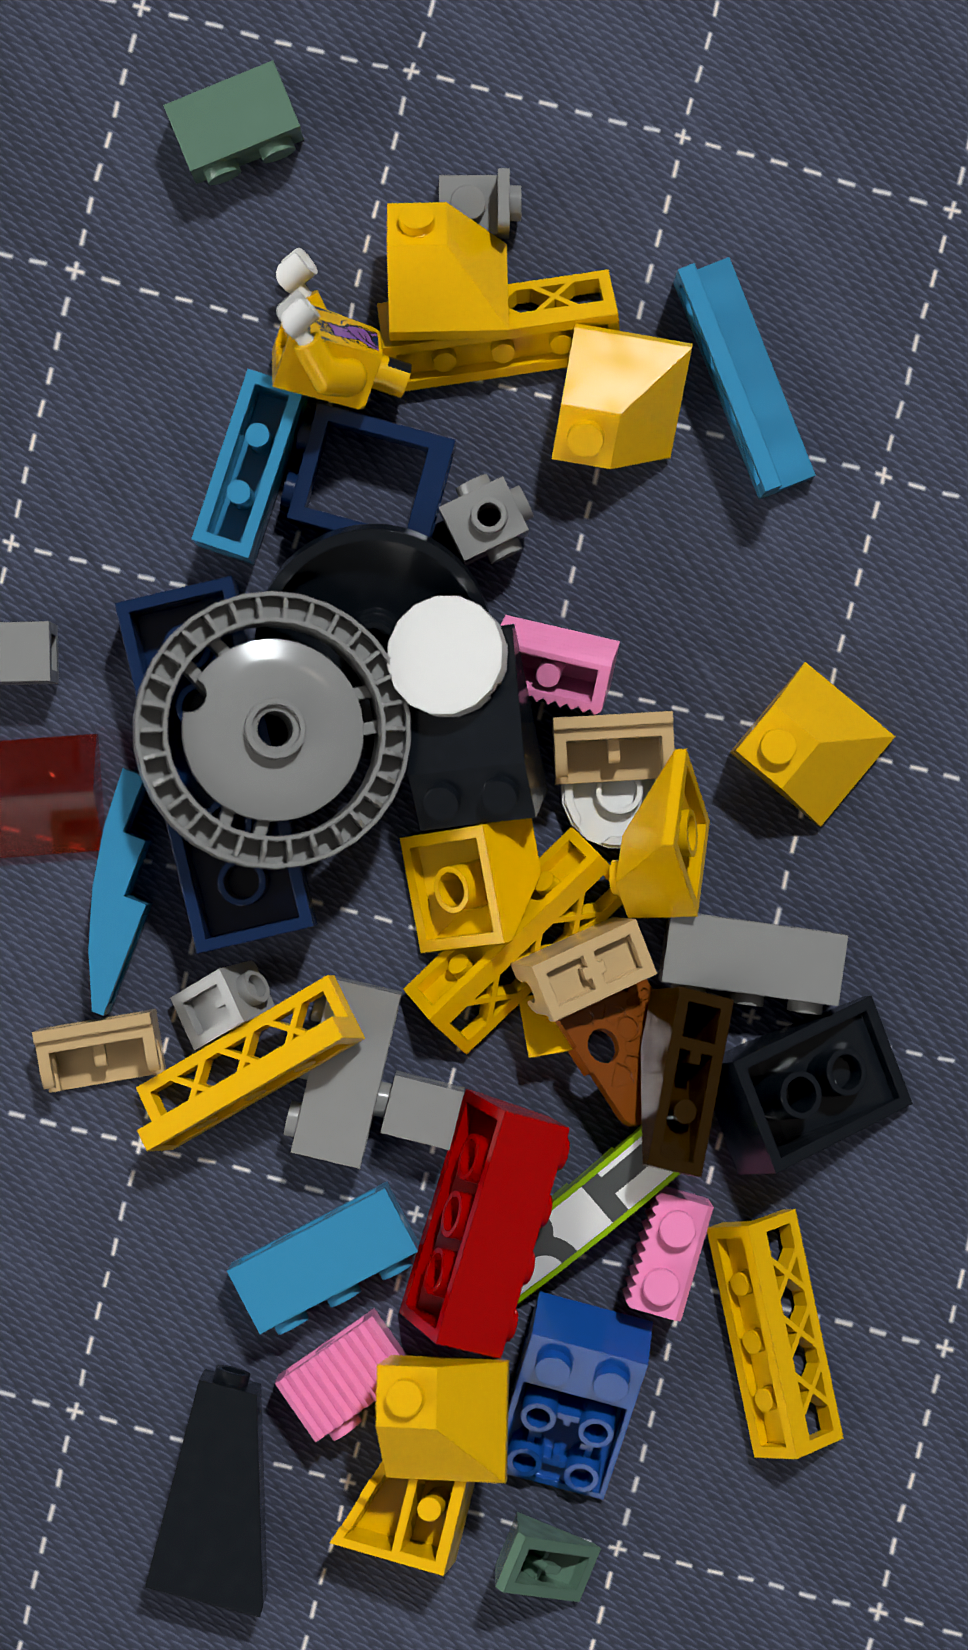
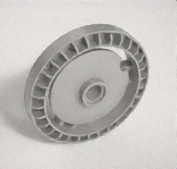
M276 591L241 594L214 603L190 617L169 636L150 662L137 694L133 714V748L139 775L152 803L167 823L190 844L217 859L243 867L281 869L304 866L333 856L355 843L379 821L395 798L405 774L411 745L410 711L408 702L394 688L391 680L392 676L387 668V662L390 664V657L377 639L353 617L329 603L302 594ZM260 627L291 629L312 636L341 656L360 679L362 686L353 688L346 676L331 660L303 644L288 640L263 639L244 643L229 649L220 638L244 629ZM207 647L217 658L201 672L191 660ZM181 674L205 697L204 704L200 709L194 712H183L181 736L184 754L192 774L204 791L222 806L218 819L213 817L194 800L182 784L172 761L168 744L167 718L171 697ZM369 699L374 721L363 723L359 704L360 700ZM274 715L283 720L287 728V737L282 746L272 747L262 742L257 731L258 722L262 716ZM374 734L371 762L362 785L351 801L338 814L317 828L301 834L279 837L266 836L270 822L286 821L306 816L334 799L346 786L357 767L362 751L363 737ZM234 813L255 820L251 833L231 827Z

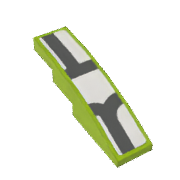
M642 1125L616 1148L611 1147L570 1184H564L552 1195L553 1203L550 1218L547 1224L540 1228L533 1250L535 1254L534 1272L530 1281L523 1285L518 1304L603 1239L680 1175V1173L642 1165Z

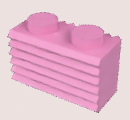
M505 615L501 626L515 624L529 697L532 695L536 702L544 698L547 704L556 701L559 707L567 703L571 710L579 706L583 713L589 709L594 715L602 712L610 690L620 641Z
M666 1186L649 1200L651 1207L645 1210L648 1218L642 1221L644 1230L638 1233L641 1241L635 1244L638 1252L632 1255L634 1264L629 1266L631 1275L626 1277L628 1286L622 1290L629 1308L681 1322L714 1207L710 1200L705 1197Z
M373 1308L278 1374L275 1385L315 1442L321 1440L327 1434L335 1441L358 1426L362 1421L358 1413L376 1401L377 1364L390 1355L407 1354L379 1313Z

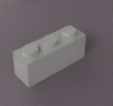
M698 914V917L666 918L658 979L661 982L671 983V988L684 987L705 993L706 988L730 991L729 999H733L734 1003L763 1007L765 996L788 999L787 1010L822 1015L823 1004L839 1006L848 935Z
M335 976L365 1039L298 1077L307 1080L302 1103L291 1101L283 1135L294 1137L291 1153L360 1169L402 991ZM325 995L314 1001L311 1014L312 1021L322 1023L328 1018L335 1016Z

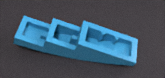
M122 768L103 828L92 886L88 945L92 1012L102 1016L110 1013L153 904L131 895L152 840L131 832L147 790L139 772Z

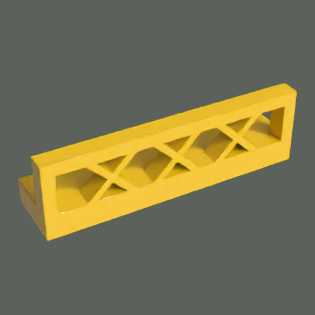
M609 269L508 284L509 338L390 341L388 302L377 303L384 355L412 364L411 374L405 391L567 368L575 323L620 331L618 309ZM600 292L601 301L577 304L570 301L577 295ZM532 302L539 305L534 311L520 313L513 310L517 304Z
M572 826L539 857L542 873L512 941L443 950L403 988L423 1014L466 1055L515 1009L519 1002L523 1001L532 992L527 982L522 983L518 979H515L511 984L498 986L500 975L510 966V963L607 920L622 905L620 896L613 895L610 888L595 903L584 904L585 893L602 876L609 881L610 864ZM565 922L563 934L553 943L541 945L543 933L555 923ZM480 1004L479 1015L462 1031L451 1023L468 1006Z
M327 975L136 1087L152 1121L137 1130L146 1151L174 1150L364 1040L365 1036L335 975ZM325 995L335 1016L328 1018L310 1030L304 1029L303 1024L309 1004ZM293 1014L290 1024L281 1021L287 1016ZM271 1026L288 1032L284 1045L262 1058L254 1056L262 1031ZM245 1042L242 1052L233 1049L234 1047ZM225 1055L239 1060L236 1073L213 1086L207 1084L214 1059ZM197 1070L194 1079L185 1077L193 1071ZM173 1083L192 1088L188 1101L169 1112L166 1111L158 1094L159 1091Z
M783 1209L752 1221L721 1222L708 1227L707 1234L754 1458L799 1459L844 1439L796 1209ZM776 1228L779 1229L782 1243V1251L778 1261L771 1256L767 1232ZM785 1287L792 1291L795 1305L790 1319L784 1315L781 1303ZM798 1344L804 1348L807 1362L802 1377L796 1373L793 1361ZM810 1402H812L816 1406L821 1430L809 1435L805 1415Z

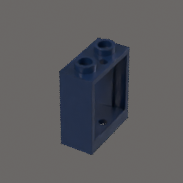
M317 403L314 417L304 415L296 441V450L304 452L299 474L288 473L280 502L281 507L289 508L287 519L290 524L323 533L352 525L367 524L308 508L329 428L332 426L427 452L407 529L417 531L432 538L456 450V439Z

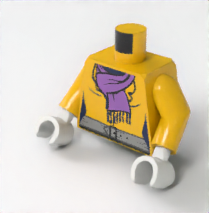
M296 248L281 261L276 271L278 283L291 294L277 307V316L281 321V325L272 348V386L355 409H364L371 389L401 398L409 381L412 364L383 355L381 332L376 328L327 310L318 290L310 291L305 284L318 273L314 262L303 249Z

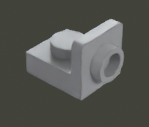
M498 168V175H439V202L449 203L499 239H509L510 221H521V185H510V168Z
M253 961L219 968L170 997L194 1051L206 1047L275 1006L270 996L269 985Z

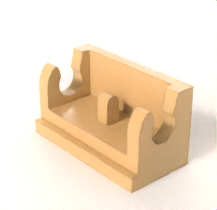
M673 711L553 718L552 736L555 785L657 779L675 750Z
M611 917L510 963L516 979L522 983L527 982L533 992L534 998L528 1001L529 1007L536 1014L548 1016L551 1022H555L657 974L637 920Z
M156 1009L46 1027L32 1032L42 1085L44 1089H49V1093L158 1075L166 1070Z

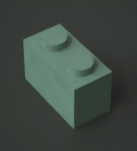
M273 60L163 105L196 184L206 180L209 185L227 182L241 173L240 166L262 158L263 163H271L283 159L296 150L294 144L304 140L300 124Z

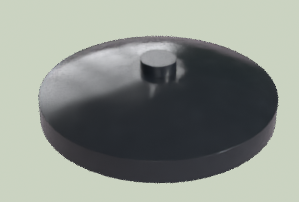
M388 524L352 525L333 530L315 538L297 550L283 564L267 591L302 594L329 603L359 622L377 639L386 653L388 652L389 639L397 622L415 604L432 597L460 596L482 606L489 613L485 597L476 579L455 554L424 534ZM275 627L256 628L255 641L280 639L308 646L331 660L346 676L353 688L362 686L360 679L348 663L332 648L312 636L291 629ZM369 699L360 700L359 704L363 723L374 721ZM374 734L363 737L360 758L371 759Z

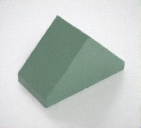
M517 1512L495 1564V1587L503 1593L580 1602L601 1547L593 1542Z

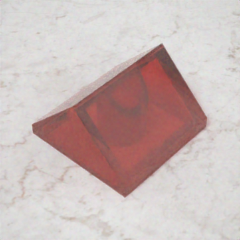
M98 734L0 741V858L99 851L105 821Z

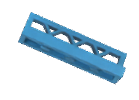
M730 257L700 269L696 268L695 263L678 269L673 284L758 499L760 500L813 479L816 474Z

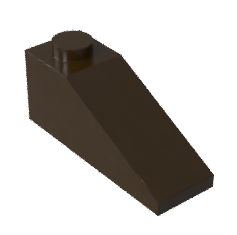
M684 987L651 990L641 1043L642 1165L689 1176L702 1177L733 1009V999Z

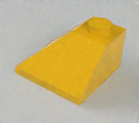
M447 202L387 203L389 340L509 338L507 244Z
M575 323L552 459L614 469L671 458L692 343Z
M804 662L730 753L821 827L895 736L809 664Z
M675 749L622 835L619 859L612 860L610 863V889L613 895L620 896L628 918L698 917L710 820L687 749Z
M532 818L467 825L400 838L421 953L499 944L513 940L542 873Z
M390 1355L377 1364L376 1431L386 1478L506 1483L509 1360Z

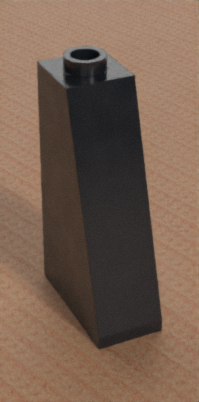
M217 1365L215 1371L204 1369L198 1382L145 1588L260 1617L267 1594L261 1383L250 1381L251 1374L243 1369L228 1365Z

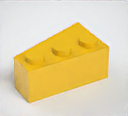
M382 1460L374 1475L359 1495L360 1497L345 1521L333 1536L330 1544L444 1576L457 1559L475 1482L386 1478Z

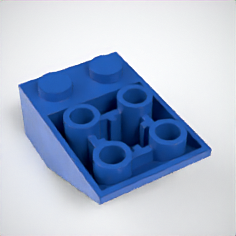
M539 1291L508 1400V1475L604 1500L648 1367L653 1321Z

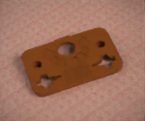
M647 979L555 1021L572 1047L568 1053L583 1076L588 1074L591 1076L617 1118L629 1127L642 1124L641 1043L651 990H653ZM593 1031H602L612 1039L615 1053L609 1063H601L590 1054L588 1039Z

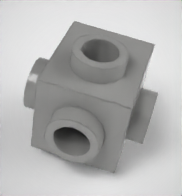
M487 474L473 478L457 487L455 490L459 498L439 507V514L465 566L485 556L488 557L491 564H494L521 551L523 547L519 540L527 537L529 534L525 521L534 517L531 507L519 485L509 489L503 476L491 482ZM485 512H493L498 515L500 521L496 525L488 527L482 525L478 518Z

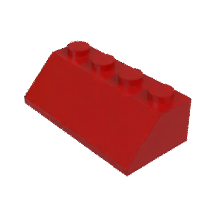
M469 1089L465 1090L450 1150H447L399 1313L435 1344L501 1359L506 1342L513 1338L517 1329L518 1311L516 1307L522 1287L530 1281L534 1272L535 1254L533 1250L539 1230L547 1224L551 1215L553 1202L550 1193L556 1173L564 1167L569 1155L570 1143L568 1133L570 1128L549 1116Z

